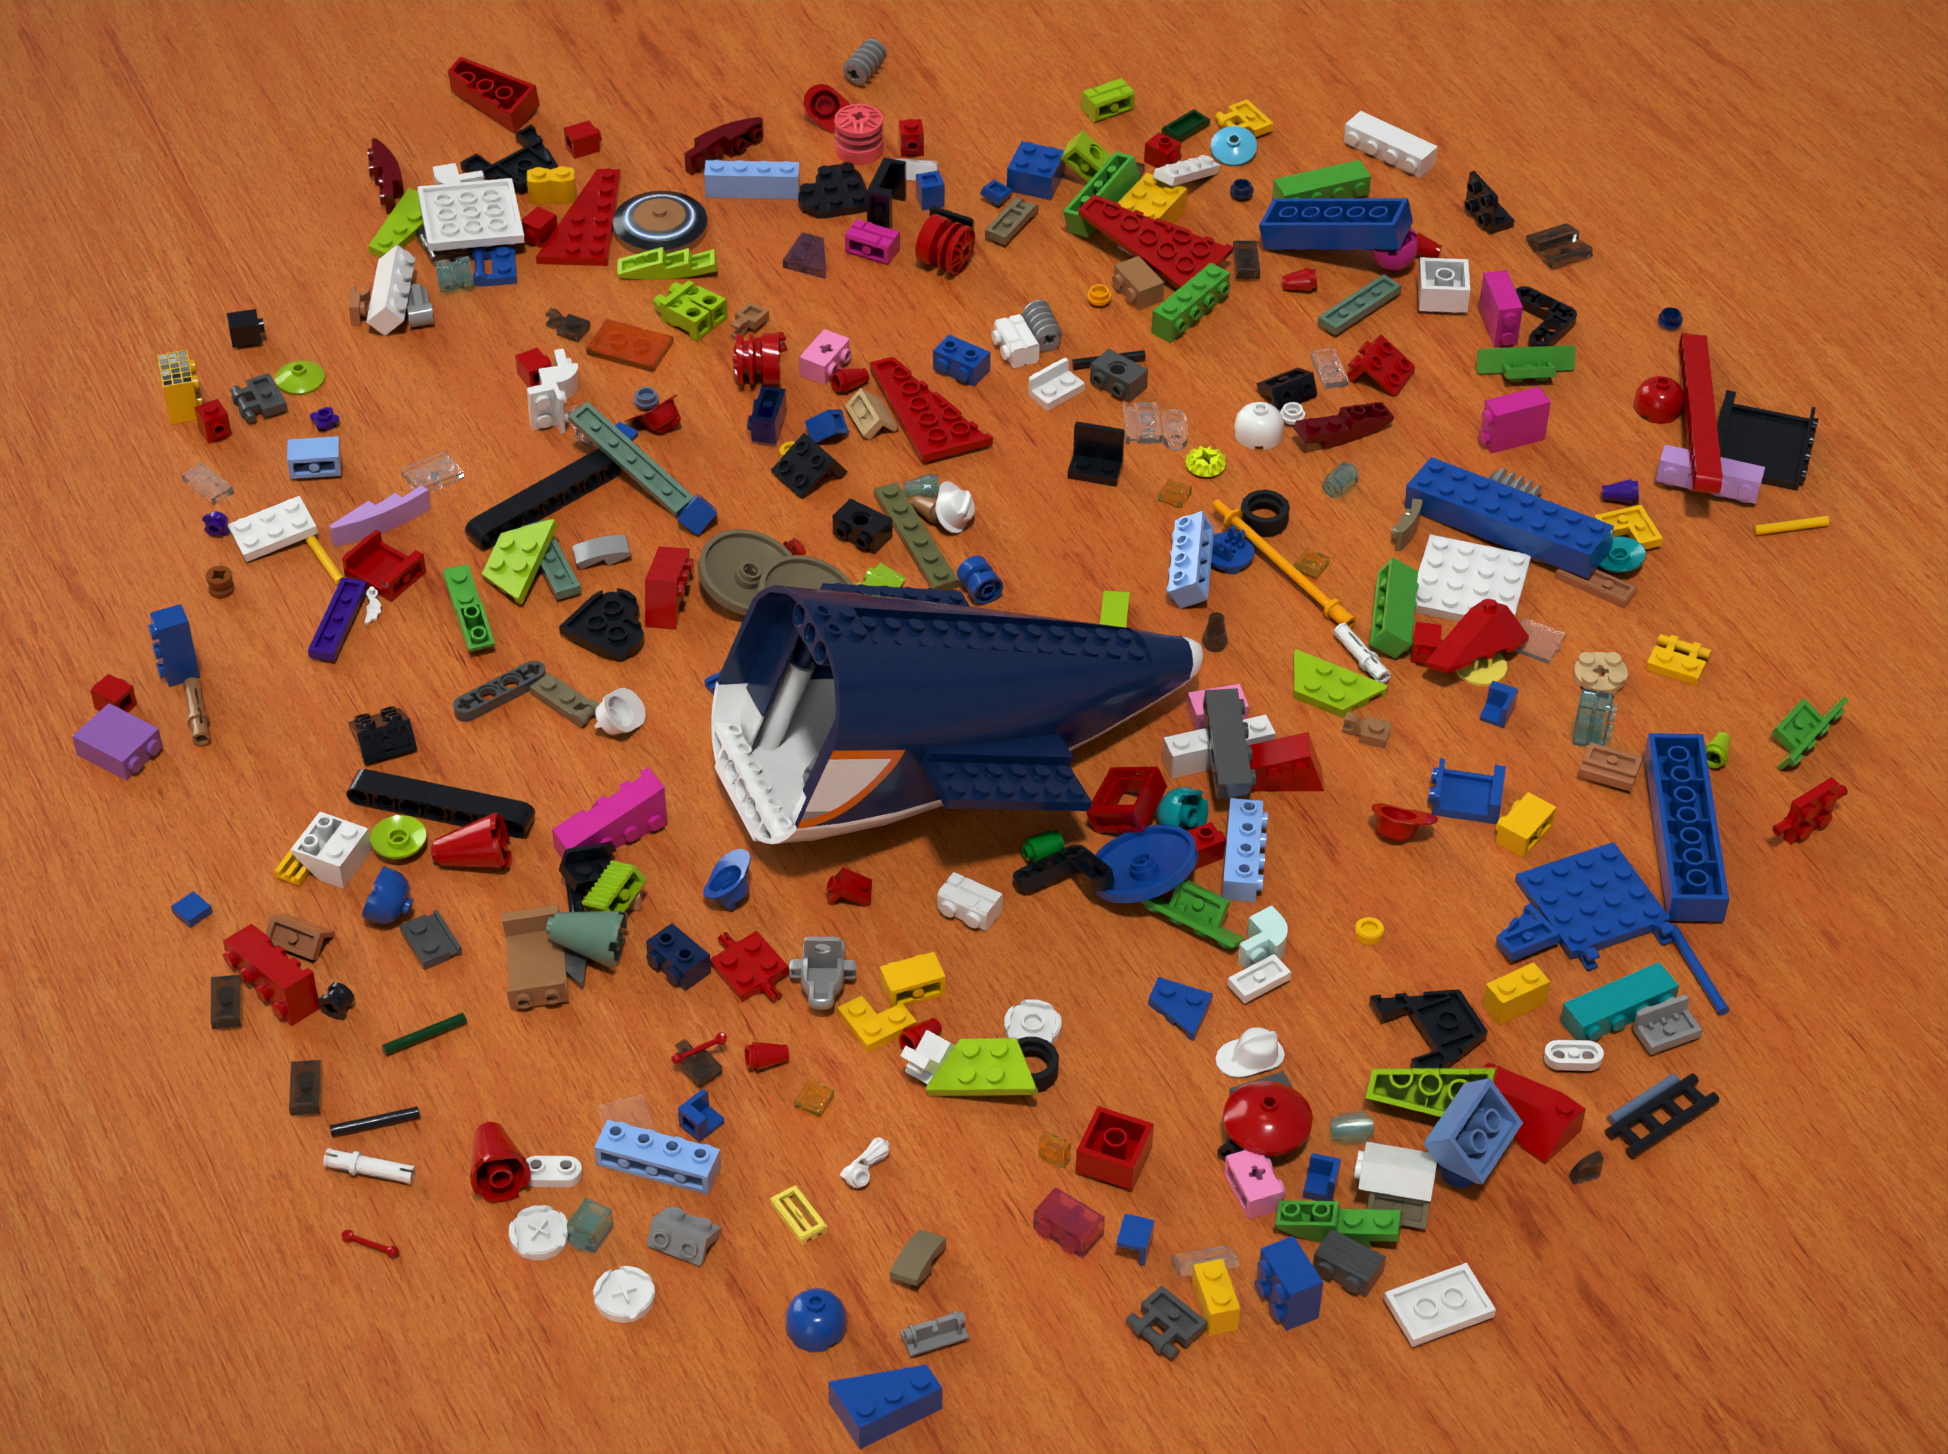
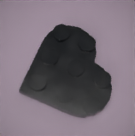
M844 162L841 165L820 166L816 175V182L812 184L804 183L800 186L798 194L799 209L803 214L805 212L815 214L817 219L867 212V189L862 175L854 168V164L851 162Z
M617 588V592L603 594V590L595 593L559 626L561 635L602 656L613 658L616 662L626 661L628 656L639 651L645 642L641 623L637 620L640 617L637 598L631 592Z

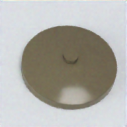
M746 529L727 530L713 536L705 544L698 560V575L704 589L716 602L735 613L746 615L752 599L757 595L758 582L764 569L774 560L792 554L780 542L763 533Z
M790 555L774 560L764 569L758 582L757 594L766 587L773 585L820 589L822 583L853 585V583L839 569L823 560L803 555Z

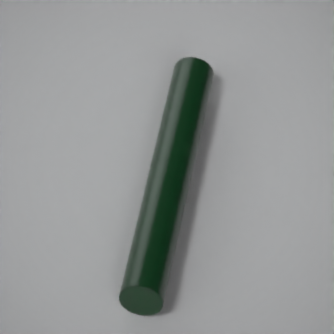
M462 1012L383 1044V1052L386 1056L464 1025L467 1023V1019Z

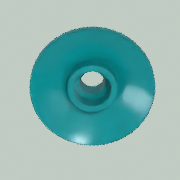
M1613 537L1612 549L1599 566L1612 572L1632 571L1644 563L1646 558L1645 548L1634 539Z

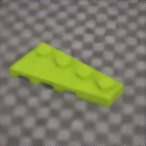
M411 188L406 190L368 245L370 254L381 258L396 245L403 249L425 230L418 191Z

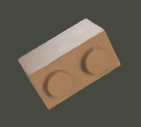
M1139 256L1114 265L1112 281L1115 288L1119 289L1126 296L1128 302L1132 303L1138 310L1163 301L1164 282Z

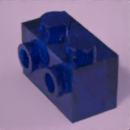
M761 386L758 397L753 403L752 415L749 416L747 422V430L751 431V441L770 444L777 443L787 412L786 389Z

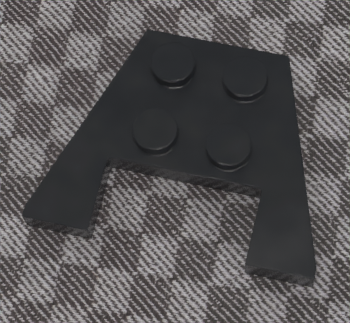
M532 124L515 133L516 140L525 147L491 164L476 153L460 162L461 170L468 173L482 171L484 179L487 180L512 178L514 190L520 192L528 189L527 170L536 167L551 170L557 168L558 164L548 148H545L542 138L540 135H537L536 128Z
M1460 989L1423 992L1422 996H1407L1406 993H1397L1392 998H1381V995L1370 996L1369 1004L1381 1022L1408 1013L1433 1049V1052L1411 1059V1068H1448L1487 1038L1488 1030Z

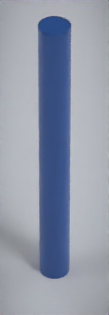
M1673 924L1674 933L1669 934L1719 1015H1725L1729 1011L1727 1004L1678 926Z

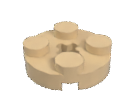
M1583 652L1575 663L1573 679L1576 686L1579 688L1582 686L1587 689V694L1611 697L1616 695L1619 689L1626 686L1627 667L1621 661V656L1616 652Z

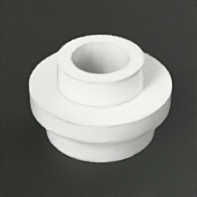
M1296 402L1286 403L1280 411L1283 421L1290 425H1295L1296 420L1305 419L1303 407Z

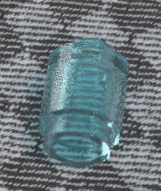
M1342 462L1325 476L1322 482L1324 492L1332 498L1342 496L1358 483L1359 473L1357 468L1353 464Z
M1366 1111L1337 1114V1117H1330L1332 1141H1340V1143L1369 1141V1135L1374 1134L1373 1117H1367Z

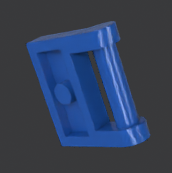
M482 246L472 248V257L475 259L473 282L476 286L517 284L515 246L485 248ZM484 260H491L492 274L485 273Z

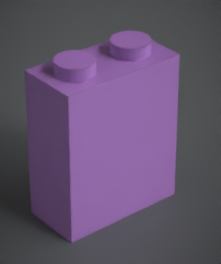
M110 703L72 736L78 756L126 781L163 748L159 728Z

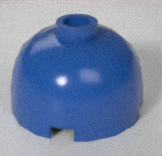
M384 866L373 885L375 887L372 893L369 894L362 912L363 918L377 924H390L396 921L402 913L407 915L413 903V899L409 898L410 885L408 880L398 871Z
M811 1288L802 1291L792 1299L787 1308L786 1333L793 1339L794 1345L808 1352L826 1351L828 1346L833 1345L835 1342L838 1345L847 1332V1313L842 1301L831 1291L822 1288Z

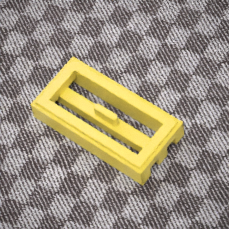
M796 1185L770 1198V1205L801 1246L807 1244V1239L809 1238L811 1240L816 1239L819 1233L822 1235L828 1233V1226ZM790 1196L794 1197V1199L797 1201L800 1207L804 1210V1212L807 1214L810 1220L814 1223V1227L810 1226V1224L802 1215L801 1211L790 1200ZM780 1201H782V1202L785 1204V1206L788 1208V1210L791 1212V1214L794 1216V1218L798 1221V1223H799V1224L801 1225V1227L804 1229V1232L802 1231V1229L799 1227V1225H798V1224L796 1223V1221L792 1218V1216L789 1214V1212L786 1210V1208L782 1205V1203H781Z

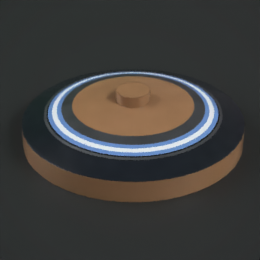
M651 191L636 195L622 203L613 217V232L617 242L634 254L661 247L664 248L666 254L687 248L692 250L702 242L708 230L707 213L703 206L694 198L673 191Z

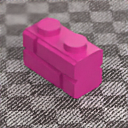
M856 219L852 227L845 234V251L889 265L900 251V232Z

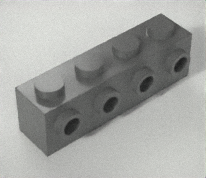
M1238 688L1205 690L1202 705L1216 799L1249 797L1251 787L1256 785V774L1254 769H1250L1249 762H1252V748L1246 744L1249 730L1248 723L1243 722L1242 715L1245 714L1244 699H1239Z

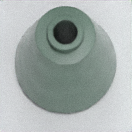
M622 911L556 912L554 918L549 917L546 934H550V940L607 967L615 968L621 957L625 941L623 929L621 928L627 929L628 915L627 912Z

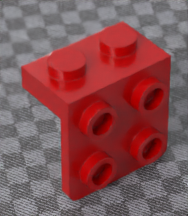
M1380 334L1371 343L1367 340L1359 348L1358 352L1360 355L1357 354L1348 363L1350 369L1344 376L1350 382H1353L1365 371L1391 396H1395L1414 372L1415 366Z

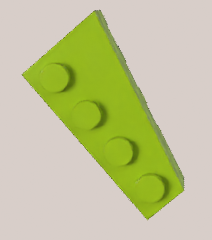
M1374 1068L1371 1072L1366 1098L1442 1117L1464 1083L1488 1078L1494 1083L1498 1068Z

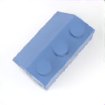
M1490 1078L1463 1084L1423 1144L1441 1167L1474 1183L1483 1184L1523 1122Z

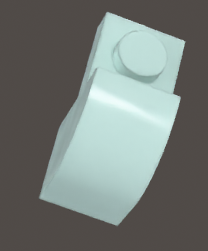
M1273 906L1249 917L1247 933L1249 939L1239 944L1238 963L1244 969L1273 954L1281 960L1285 954L1288 927L1285 919Z

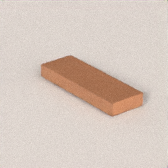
M1558 568L1555 573V579L1624 609L1637 592L1636 586L1597 569L1594 570L1588 579Z

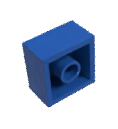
M1021 141L1007 168V187L1012 189L1014 193L1052 200L1065 174V162L1060 159L1064 150Z
M1291 1236L1261 1248L1260 1260L1257 1263L1258 1279L1255 1281V1285L1260 1297H1265L1268 1301L1273 1318L1276 1321H1280L1286 1331L1318 1319L1323 1281L1295 1237Z

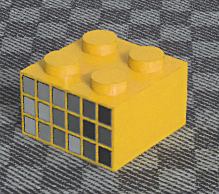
M187 350L157 355L170 424L197 420L194 407L202 405L201 394H195L200 393L197 375L192 376L197 374L194 359L189 360Z

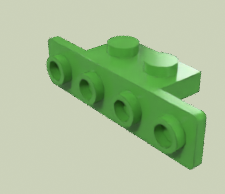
M1573 345L1484 348L1477 350V372L1479 374L1502 373L1511 382H1522L1524 378H1533L1535 381H1547L1548 377H1556V371L1575 369V347Z
M1845 696L1841 698L1823 716L1805 698L1800 700L1771 732L1789 751L1777 767L1782 770L1787 765L1794 767L1804 757L1801 754L1802 751L1807 752L1818 742L1815 737L1817 735L1819 737L1822 736L1831 727L1828 722L1830 720L1834 722L1845 712L1842 707L1848 699Z
M1187 879L1175 887L1170 901L1161 896L1141 901V903L1145 904L1144 907L1147 910L1155 913L1161 912L1169 916L1168 919L1173 923L1186 924L1193 928L1194 933L1216 939L1217 943L1222 947L1232 949L1238 947L1246 939L1222 927L1231 901Z

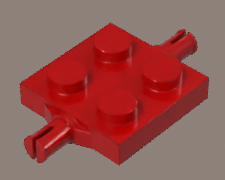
M1832 777L1792 801L1788 815L1783 821L1773 826V833L1776 836H1781L1784 833L1783 839L1790 845L1800 839H1806L1814 830L1829 824L1833 817L1834 804L1838 799L1847 795V788L1842 784L1839 785Z
M758 931L737 942L727 932H723V935L720 934L718 941L726 949L710 959L711 967L736 996L744 1002L753 995L765 992L772 1002L779 1001L782 993L774 985L779 979L790 973L789 966Z

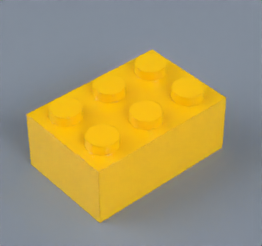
M1146 173L1118 203L1121 204L1122 208L1133 212L1138 210L1149 218H1159L1174 224L1186 211L1187 188L1180 185H1168L1153 178L1152 174Z

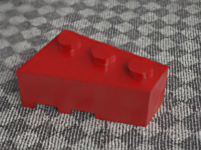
M658 547L645 579V627L676 630L686 585L689 584V576L693 573L694 559L690 558V549Z

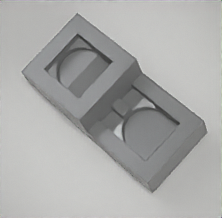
M626 535L598 537L572 546L576 564L580 570L602 560H605L609 566L631 556Z

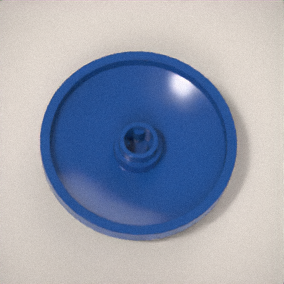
M1151 825L1146 826L1144 832L1124 833L1105 844L1095 855L1112 868L1115 884L1104 891H1093L1097 896L1109 902L1135 903L1155 898L1172 890L1191 874L1197 864L1198 850L1192 835L1177 826Z

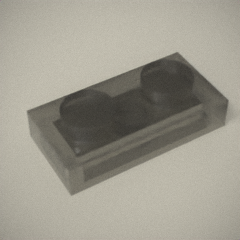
M1233 241L1236 279H1260L1257 241Z
M240 975L211 977L212 1029L242 1027V981Z
M321 1060L291 1062L289 1098L291 1116L320 1114Z

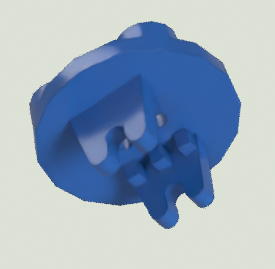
M1232 525L1228 532L1214 534L1211 561L1213 567L1235 575L1240 572V569L1251 564L1255 554L1254 545L1245 537L1244 530L1241 529L1237 533L1236 527Z

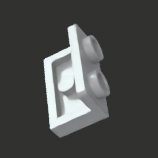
M1687 995L1677 998L1672 997L1657 1005L1643 1007L1636 1013L1633 1031L1650 1055L1701 1037L1702 1028L1688 1010L1690 999Z
M666 1207L652 1218L647 1246L700 1266L704 1263L707 1248L719 1239L722 1227L712 1224L711 1220L686 1214L680 1208Z

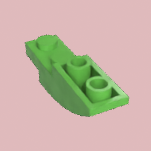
M469 564L444 569L443 577L450 596L451 607L468 651L472 652L494 647L493 635L482 601L479 599Z
M1279 1200L1275 1226L1276 1229L1319 1243H1322L1328 1233H1330V1230L1333 1229L1371 1249L1372 1241L1399 1242L1402 1213L1401 1210L1340 1209L1339 1201Z

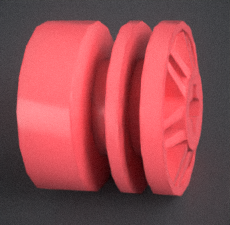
M853 104L841 108L835 114L834 120L836 134L835 153L837 157L843 162H851L854 165L870 164L878 160L883 154V116L881 112L875 107L866 104Z

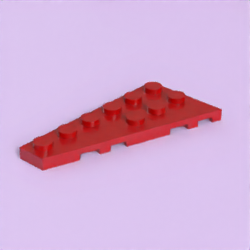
M605 168L595 171L537 254L536 264L608 266L613 235V217L617 208L621 181V169Z
M1095 194L1078 210L1079 216L1134 257L1139 256L1156 274L1176 289L1181 288L1210 263L1219 267L1234 251V246L1227 243L1226 246L1219 244L1208 236H1205V238L1192 234L1191 230L1159 218L1152 219L1144 216V213L1135 210V212L1122 208L1119 203Z
M889 357L870 362V370L922 463L993 445L992 436L988 433L983 434L978 430V425L973 421L968 422L962 417L960 410L939 393L930 391L928 384L923 380L919 382L914 378L912 371L896 358Z

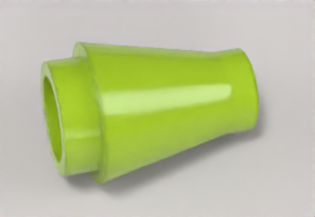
M1717 733L1715 738L1705 746L1708 767L1719 768L1727 763L1731 737L1727 733Z

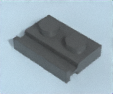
M438 910L433 911L434 914L430 916L425 914L399 925L402 936L424 970L450 960V957L455 954L458 956L462 955L461 946Z

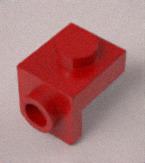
M843 867L835 876H831L826 886V891H828L827 902L833 905L840 897H843L865 907L871 901L872 879Z

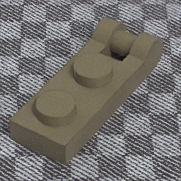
M1016 197L985 229V237L1006 245L1031 217H1036L1039 205L1032 202L1028 204L1024 199Z
M549 672L529 687L532 696L578 727L588 723V719L591 716L596 717L595 710L599 705L596 700L587 699Z

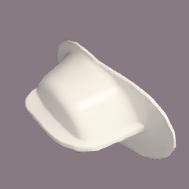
M943 482L939 488L935 510L940 524L949 532L958 533L963 531L966 523L975 514V503L971 493L967 490H961L952 482Z
M619 688L607 694L597 706L595 715L598 722L594 727L595 729L602 728L609 735L628 733L644 723L646 717L645 707L641 699L633 691L627 688Z
M1253 1027L1247 1029L1239 1039L1224 1044L1217 1052L1216 1063L1222 1073L1230 1077L1241 1078L1277 1068L1283 1062L1285 1053L1283 1047L1277 1041L1275 1031Z

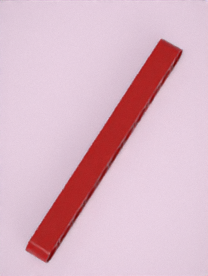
M1681 333L1679 361L1682 390L1684 393L1692 490L1695 492L1719 494L1722 486V466L1707 335Z

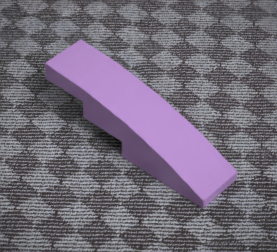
M421 485L404 497L394 493L377 505L367 501L329 526L332 545L338 547L361 541L374 530L384 533L431 509L428 489Z

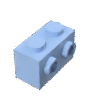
M339 436L288 440L287 463L290 479L341 476L342 455Z

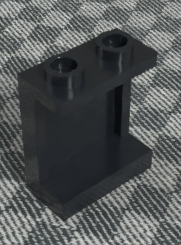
M883 158L867 189V222L892 229V199L905 201L907 197L905 161Z

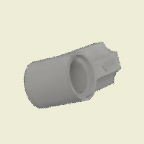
M420 284L411 285L409 291L407 312L410 327L434 324L432 304L429 303L427 288L422 287Z

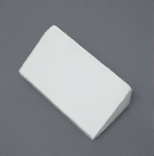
M894 158L906 162V180L916 181V174L938 171L939 168L938 161Z

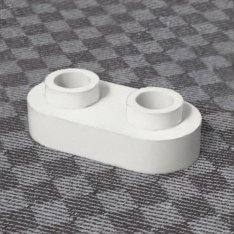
M1554 1040L1545 1047L1544 1061L1550 1068L1555 1070L1592 1071L1601 1066L1604 1051L1598 1043L1593 1041Z
M532 1156L526 1159L531 1172L529 1182L531 1187L568 1188L577 1185L582 1179L581 1163L574 1157Z

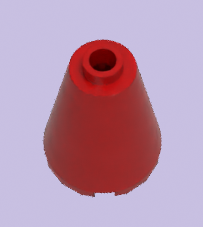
M492 813L436 838L434 845H431L433 860L438 861L440 866L510 867L512 855L511 850L506 851V842H510L504 818L499 813Z
M483 1123L474 1133L470 1183L473 1192L476 1195L478 1193L484 1196V1199L489 1202H504L514 1199L519 1195V1190L529 1185L531 1177L529 1164L499 1123Z

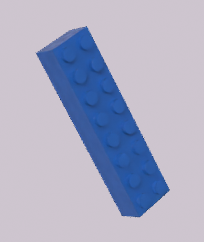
M1433 457L1425 463L1406 485L1405 509H1411L1412 499H1422L1421 515L1514 551L1524 553L1587 579L1612 549L1614 525Z
M1648 733L1644 759L1666 913L1671 918L1670 921L1724 922L1729 903V894L1703 734Z

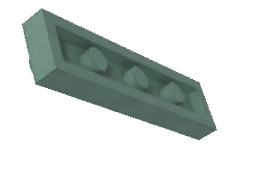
M1383 274L1318 316V324L1332 334L1337 335L1400 294L1402 285Z
M553 536L539 568L556 600L581 593V585Z

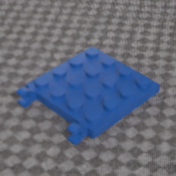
M1614 842L1516 874L1515 882L1528 901L1560 933L1559 944L1570 959L1578 957L1587 971L1598 968L1595 959L1600 958L1597 950L1653 932L1660 945L1672 943V939L1669 934L1674 933V928L1670 924L1671 918Z

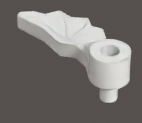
M370 587L366 592V599L370 603L367 605L365 626L370 625L373 621H377L378 616L382 614V605L378 601V591L374 587Z

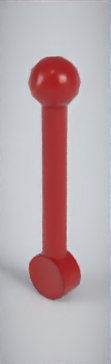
M720 1032L713 1040L682 1054H673L671 1057L672 1063L678 1065L683 1059L711 1046L726 1044L727 1035Z
M344 1230L341 1234L342 1240L345 1243L354 1241L386 1252L392 1258L399 1254L398 1247H388L355 1236L352 1230Z

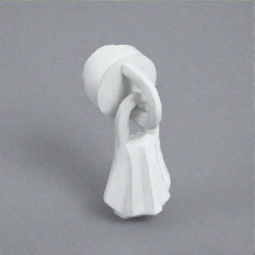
M879 1137L874 1138L867 1150L855 1159L851 1165L841 1171V1177L852 1187L860 1188L865 1186L870 1179L868 1168L887 1158L890 1152L889 1142Z

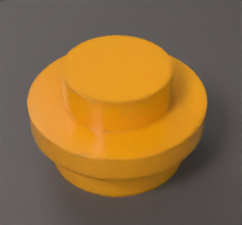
M1097 284L1090 288L1087 299L1095 306H1103L1111 301V292L1107 286Z

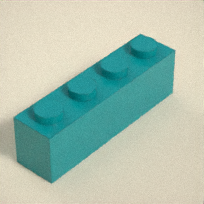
M1658 962L1563 1003L1560 1022L1575 1040L1596 1041L1601 1036L1612 1031H1619L1626 1025L1634 1022L1636 1013L1643 1007L1657 1005L1672 997L1677 998L1679 985L1662 964Z

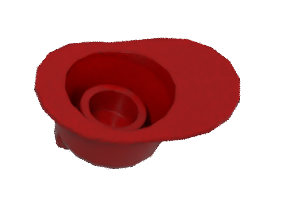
M826 84L812 86L807 90L803 101L807 114L830 133H835V114L841 108L850 105L842 95Z
M676 394L654 409L624 422L637 418L651 432H666L681 421V416L673 400L678 395Z
M1383 803L1372 805V810L1377 814L1376 834L1395 842L1407 841L1414 836L1420 825H1430L1438 821L1435 815L1423 811L1402 809Z

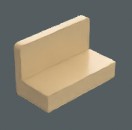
M862 388L845 405L863 437L869 440L882 426L894 432L898 430L897 424L882 400Z

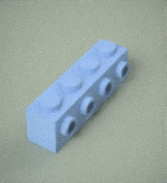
M706 161L704 172L705 197L798 199L800 192L799 162Z
M1203 511L1175 520L1174 532L1172 533L1173 547L1170 551L1171 567L1168 570L1169 585L1167 586V593L1169 598L1174 600L1180 609L1208 600L1214 527Z
M1230 798L1222 897L1228 900L1256 902L1257 891H1262L1264 875L1258 874V870H1264L1265 854L1260 853V849L1265 850L1267 833H1261V829H1267L1268 813L1263 812V801Z
M607 1120L594 1146L596 1165L707 1195H709L721 1169L720 1149L708 1144L687 1141L681 1137L664 1135L651 1129L645 1130L630 1126L625 1122Z

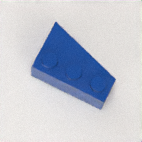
M179 604L150 613L151 624L147 626L153 641V653L156 660H158L156 668L159 677H165L169 687L182 684L188 678H200L190 625L182 605Z
M927 1364L828 1381L829 1404L859 1449L942 1409V1386Z

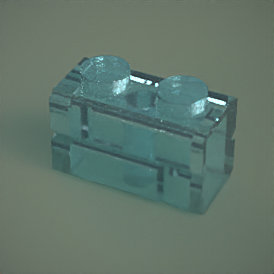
M1585 688L1581 691L1572 738L1573 745L1586 747L1591 742L1605 746L1606 740L1611 741L1614 725L1609 724V721L1615 722L1618 706L1613 705V694L1601 691L1597 693L1595 690Z

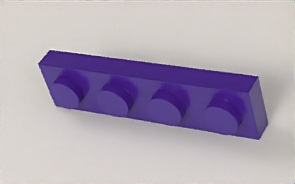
M341 578L308 648L310 658L335 661L368 590L367 581Z

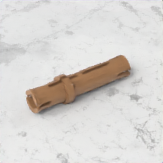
M188 678L183 684L189 713L187 724L191 728L193 743L205 745L210 739L207 727L209 717L204 709L201 682L197 678Z

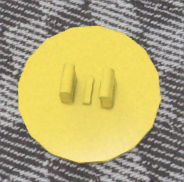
M1495 652L1494 658L1488 660L1486 658H1477L1473 660V665L1456 670L1455 672L1468 684L1490 686L1492 681L1500 682L1503 680L1508 668L1507 661L1502 654Z

